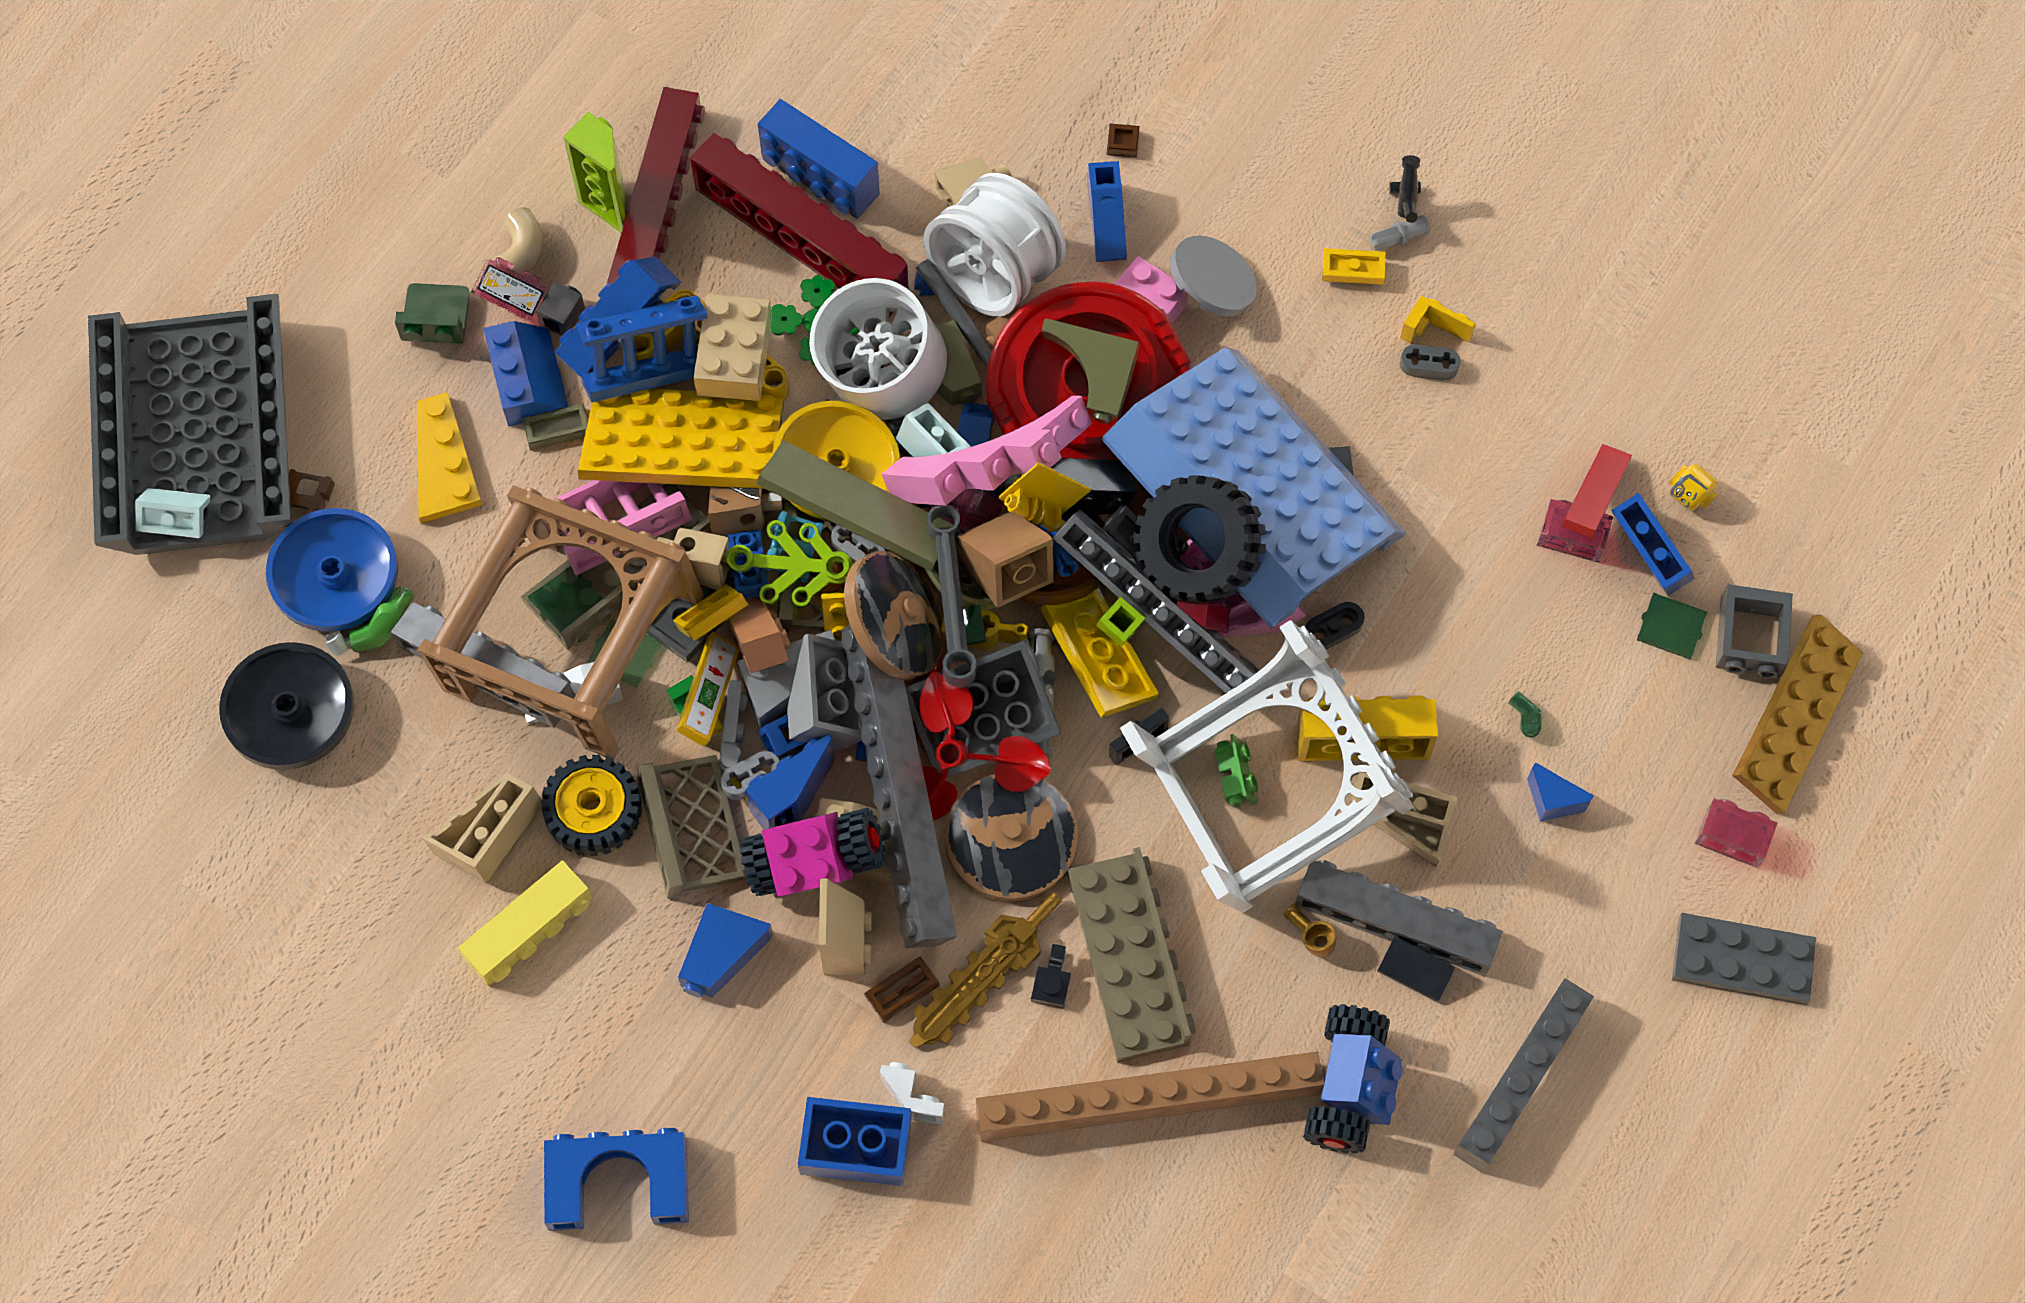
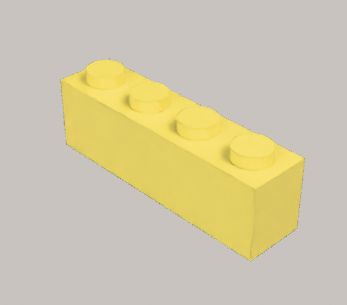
M562 860L458 947L462 958L487 986L494 981L496 983L500 982L511 972V967L520 959L526 960L532 956L537 950V945L546 937L552 938L557 935L563 928V923L572 915H580L588 908L589 901L592 899L590 891Z

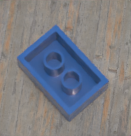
M807 1097L798 1158L800 1175L903 1186L912 1122L911 1108Z

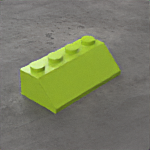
M587 112L563 136L578 202L621 233L627 215V206L613 128L604 118H597L590 112Z

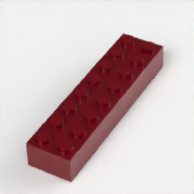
M713 132L690 157L696 191L806 267L821 275L824 279L832 280L838 289L858 280L879 278L896 282L909 290L908 265L900 255L896 253L891 254L882 248L875 238L871 236L866 237L860 233L853 223L848 220H841L835 216L827 205L823 203L818 204L813 201L802 188H794L777 171L768 170L761 165L752 154L746 155L740 151L730 139L721 138Z

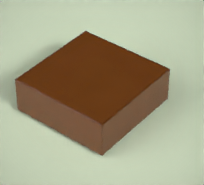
M1110 123L1107 155L1137 157L1140 126Z

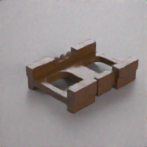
M290 469L291 508L308 509L309 513L324 509L325 500H330L335 485L334 481L329 476L321 477ZM302 479L319 482L315 495L298 494L296 491L299 482Z

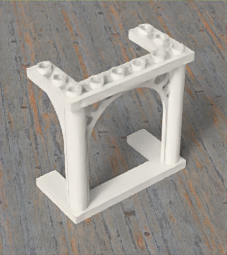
M1292 620L1280 626L1285 635V642L1278 654L1264 668L1163 734L1154 737L1132 721L1120 727L1135 756L1156 770L1204 854L1209 866L1201 870L1217 900L1241 913L1254 907L1251 902L1253 898L1397 810L1403 815L1414 808L1409 798L1413 797L1410 788L1404 779H1400L1397 773L1394 774L1392 771L1396 768L1392 758L1386 750L1381 753L1375 744L1379 740L1377 733L1369 722L1365 725L1363 724L1358 715L1363 712L1353 695L1347 697L1342 689V686L1346 684L1342 675L1336 667L1330 669L1325 661L1329 657L1327 650L1321 641L1315 638L1312 632L1309 633L1304 625L1299 628ZM1314 679L1317 683V692L1312 700L1304 702L1300 695L1301 687L1305 681ZM1293 683L1291 689L1292 696L1284 698L1281 692L1290 690L1288 686ZM1326 692L1325 702L1328 706L1331 704V707L1327 711H1322L1319 703L1324 698ZM1274 706H1291L1311 712L1330 727L1342 750L1344 776L1339 795L1331 809L1316 824L1235 873L1172 763L1246 716L1261 709ZM1346 727L1347 733L1342 736L1339 735V729ZM1353 738L1356 743H1350L1349 741ZM1360 753L1361 755L1358 758L1368 763L1369 766H1355L1352 762V756ZM1357 773H1367L1374 785L1368 790H1359L1353 786L1352 778ZM1350 794L1362 799L1358 803L1356 800H1353L1349 806L1346 804V797Z

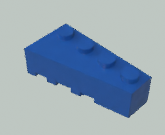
M657 257L633 261L630 259L618 270L620 276L613 284L611 282L608 283L599 292V301L594 306L590 305L578 319L582 323L590 319L604 318L662 304L663 301L659 297L667 289L672 288L675 290L682 282ZM576 327L575 329H569L560 338L559 342L561 345L555 353L581 377V374L593 372L591 346L584 347ZM618 340L603 343L605 362L621 347V343Z

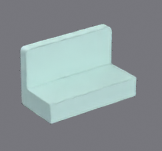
M148 488L135 501L136 531L200 538L203 535V510L210 503V495Z

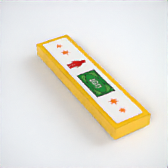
M712 632L707 637L676 728L677 732L703 747L711 739L739 653L737 645L715 632Z

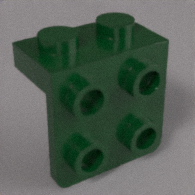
M410 284L407 288L404 312H396L395 325L401 341L463 344L470 299L469 288L460 285Z

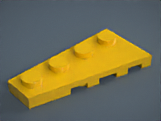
M448 392L418 400V518L420 523L481 506L482 502Z

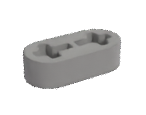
M836 525L832 530L831 544L833 549L849 555L853 563L864 557V552L868 555L876 551H885L883 547L839 525ZM849 534L852 535V543L849 541H845L843 544L840 543V535L844 537Z
M763 751L725 770L721 776V786L724 794L732 800H740L747 797L745 789L749 787L750 781L760 774L767 775L765 771H760V764L765 762L767 765H772L771 771H773L779 763L778 757L772 752ZM736 777L738 781L742 780V787L736 789L735 786H730L731 778Z

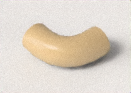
M526 207L515 209L506 216L504 226L512 238V244L504 253L490 259L492 266L518 279L534 268L542 253V231L533 213Z

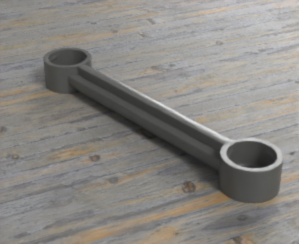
M937 505L928 513L927 530L931 538L936 540L948 654L943 660V677L949 685L961 688L970 685L976 677V659L967 649L955 537L960 530V515L950 505ZM938 517H948L955 524L950 529L941 530L934 527L932 522ZM955 661H964L971 666V671L966 675L957 676L952 674L947 668Z

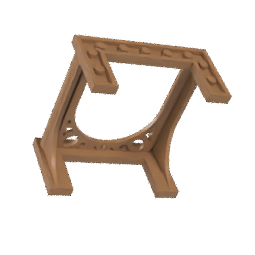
M513 485L507 495L512 506L433 642L423 639L417 650L443 692L472 703L477 694L473 683L570 722L586 750L614 760L620 749L601 715L649 627L660 611L676 598L696 605L702 600L704 594L686 551L680 545L673 542L665 544L657 541L653 535L645 531H640L639 533L631 531L619 521H605L590 510L582 509V511L571 508L567 502L561 499L554 498L551 500L543 497L541 493L533 488L526 487L522 489ZM559 528L566 533L570 532L569 535L561 536ZM524 538H528L530 544L527 547H520L526 542ZM591 540V541L596 542V543L593 544V545H590V544H589V541ZM561 546L581 547L602 556L617 572L623 592L622 607L617 622L574 699L461 654L509 571L524 558L535 552L547 548L558 552ZM619 551L620 554L626 555L623 558H617L614 556V553ZM643 560L647 562L646 567L638 573L628 574L625 572L626 566L632 561ZM632 583H638L636 591L630 589Z

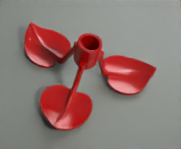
M939 672L930 673L925 681L920 697V715L925 726L932 732H942L949 728L948 735L945 736L946 741L942 742L936 751L937 759L941 764L942 775L934 767H922L933 820L948 814L958 797L956 786L946 780L949 775L948 767H959L967 759L998 762L994 770L995 778L1003 788L1013 792L1026 791L1050 775L1051 764L1046 753L1039 745L1026 737L1010 736L1004 738L999 744V756L969 753L967 746L962 741L954 740V725H961L969 720L973 711V698L966 687L958 688L949 685Z

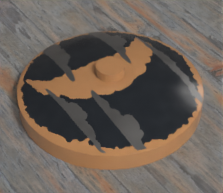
M876 551L858 559L847 574L844 599L847 617L860 647L879 669L892 677L910 680L928 673L938 663L943 648L942 619L929 586L909 562L894 553Z
M994 774L975 782L957 798L947 818L945 846L954 872L971 890L995 901L1023 902L1046 894L1055 888L1067 875V870L1071 868L1077 852L1078 827L1070 804L1048 782L1041 780L1034 787L1026 791L1013 792L1003 788L996 780Z

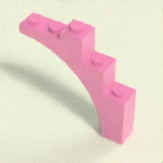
M1071 396L1055 409L1011 433L950 453L925 457H902L881 475L889 493L909 503L946 506L966 488L995 490L1012 474H1025L1038 462L1052 467L1062 458L1059 451L1092 424L1082 396Z

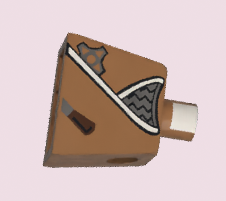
M710 487L708 515L711 532L715 535L725 536L731 533L761 530L764 527L765 511H782L784 508L783 497L773 492H765V489Z

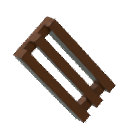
M919 956L866 991L864 996L871 1003L874 1011L878 1013L881 1021L885 1023L939 987L940 984L922 957ZM918 968L922 970L920 974L879 1001L876 999V996ZM924 980H929L927 983H925L924 985H922L921 987H919L918 989H916L915 991H913L912 993H910L909 995H907L906 997H904L888 1009H883V1007H885L886 1005H888L889 1003H891L907 991L911 990Z

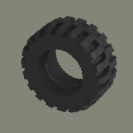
M1189 475L1188 478L1179 477L1171 480L1169 486H1160L1155 490L1157 496L1155 498H1148L1143 504L1147 511L1145 515H1138L1135 524L1141 526L1140 534H1134V544H1140L1141 551L1135 554L1138 563H1144L1146 566L1142 571L1146 578L1155 580L1154 586L1161 592H1168L1170 597L1179 600L1217 601L1221 597H1230L1237 593L1238 587H1245L1251 581L1249 576L1251 572L1258 571L1261 562L1257 561L1259 553L1265 554L1266 544H1261V535L1266 534L1265 524H1259L1258 518L1262 514L1258 506H1252L1250 503L1252 498L1245 491H1239L1237 485L1229 481H1223L1220 478ZM1195 508H1207L1214 511L1220 518L1225 530L1223 552L1217 562L1205 570H1195L1186 566L1180 559L1175 544L1176 530L1180 521L1189 511Z

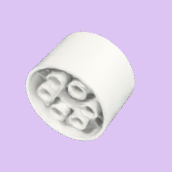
M870 278L843 286L823 303L811 327L810 351L818 371L844 402L865 408L881 420L900 418L923 406L933 397L942 383L947 366V351L944 339L915 295L896 282ZM889 312H897L892 325H890ZM855 327L859 330L856 334L858 339L849 334ZM911 330L909 336H901L903 332ZM887 363H891V365H889V366H887V367H885V368H881V365H886ZM849 367L852 369L840 377L837 376L836 370ZM870 377L866 385L859 386L862 379Z

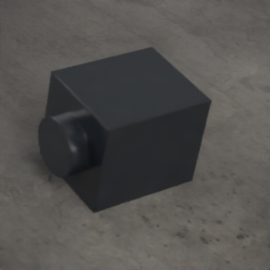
M554 282L536 310L540 327L549 328V331L560 336L569 329L574 328L580 314L585 310L582 294L573 286H563Z

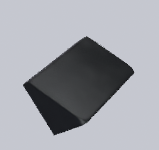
M1394 937L1377 972L1438 1003L1455 967L1398 937Z

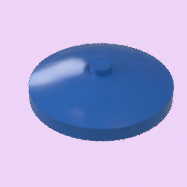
M343 508L322 509L295 520L277 537L271 547L266 563L267 586L280 611L291 621L302 627L324 632L353 628L373 617L378 606L387 603L398 576L396 551L386 531L369 516Z

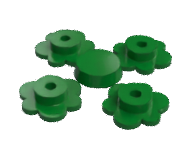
M815 275L812 279L803 280L800 284L801 298L804 302H810L814 309L807 311L802 318V315L796 312V308L793 305L786 307L782 304L774 305L771 309V332L777 336L784 333L791 335L795 333V327L800 326L803 322L804 327L810 333L817 312L833 294L834 282L830 279L823 280L821 275ZM855 327L849 334L856 336L859 332L858 328ZM809 335V338L805 337L800 340L799 357L803 361L810 360L815 365L810 351Z

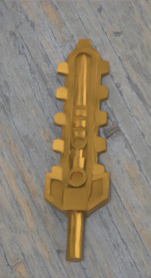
M1052 892L1027 919L1000 915L984 932V935H986L983 939L986 944L984 950L980 954L972 951L966 957L969 965L962 972L954 969L948 975L952 982L944 990L937 987L931 992L934 1001L927 1008L919 1005L913 1011L917 1019L914 1022V1034L909 1043L916 1049L924 1044L932 1045L939 1041L948 1044L954 1037L951 1029L957 1023L965 1026L971 1020L968 1012L974 1005L983 1008L989 1001L986 993L992 987L1000 990L1005 985L1004 975L1009 969L1018 972L1022 967L1025 970L1041 955L1036 928L1055 910L1062 900Z

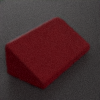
M1177 601V606L1203 628L1227 632L1230 608L1227 606L1198 601Z

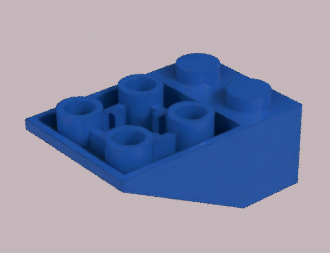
M830 734L823 738L816 737L805 745L802 752L794 757L792 755L785 757L777 764L776 769L767 775L760 774L750 781L749 787L745 789L750 812L763 830L803 819L835 761Z

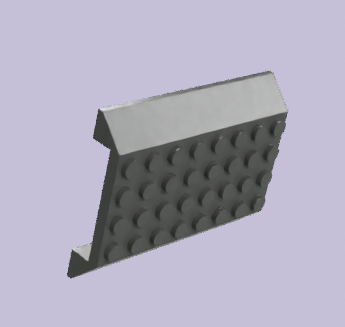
M278 293L246 297L247 310L131 324L125 323L120 312L88 316L94 543L96 546L134 555L266 540L292 522ZM148 488L210 495V503L203 510V535L200 538L136 531L135 501Z

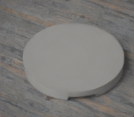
M1191 236L1184 239L1171 256L1170 268L1175 283L1181 291L1185 290L1200 303L1199 308L1219 316H1236L1247 309L1254 301L1257 293L1255 276L1243 257L1227 244L1207 236Z

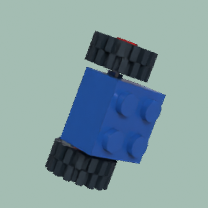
M1340 1004V1006L1333 1005V1007L1329 1008L1324 1036H1326L1327 1040H1331L1332 1048L1321 1100L1329 1105L1330 1109L1325 1106L1309 1109L1303 1138L1307 1142H1311L1310 1144L1314 1146L1320 1145V1148L1323 1149L1330 1148L1331 1151L1335 1152L1339 1150L1343 1153H1349V1151L1352 1153H1362L1366 1147L1370 1124L1390 1125L1392 1113L1396 1108L1395 1095L1398 1080L1402 1076L1403 1068L1402 1059L1385 1047L1390 1019L1386 1018V1015L1379 1014L1376 1010L1369 1011V1008L1366 1007L1357 1008V1005L1348 1007L1346 1004Z

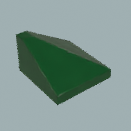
M980 604L964 609L967 645L986 642Z

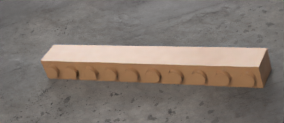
M1317 1051L976 1098V1112L980 1141L983 1142L1321 1095L1324 1080L1319 1052Z

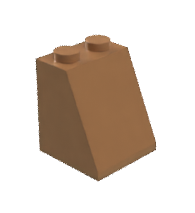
M1009 512L1002 516H997L991 521L969 529L957 536L958 558L997 608L1054 582L1053 541L1051 536L1016 513Z

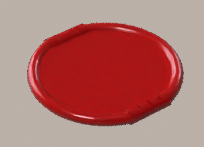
M1085 281L1069 283L1047 290L1028 301L1002 328L994 343L988 361L986 402L1003 435L1037 420L1071 396H1082L1087 407L1089 394L1087 376L1078 360L1067 349L1051 340L1044 339L1042 327L1045 318L1139 343V354L1120 419L1137 402L1190 370L1192 362L1164 309H1160L1143 295L1123 286L1107 282ZM1089 415L1092 424L1059 451L1062 458L1119 460L1101 440L1117 422L1111 421L1110 424H1103L1092 420V415Z

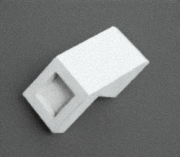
M897 1062L890 1063V1066L881 1065V1081L900 1107L911 1108L912 1120L943 1125L944 1103L939 1102L937 1097L930 1095H919L918 1098H913L916 1083L915 1070H910V1066Z

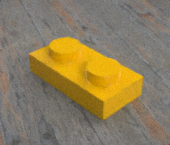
M1324 248L1322 281L1384 285L1386 252Z

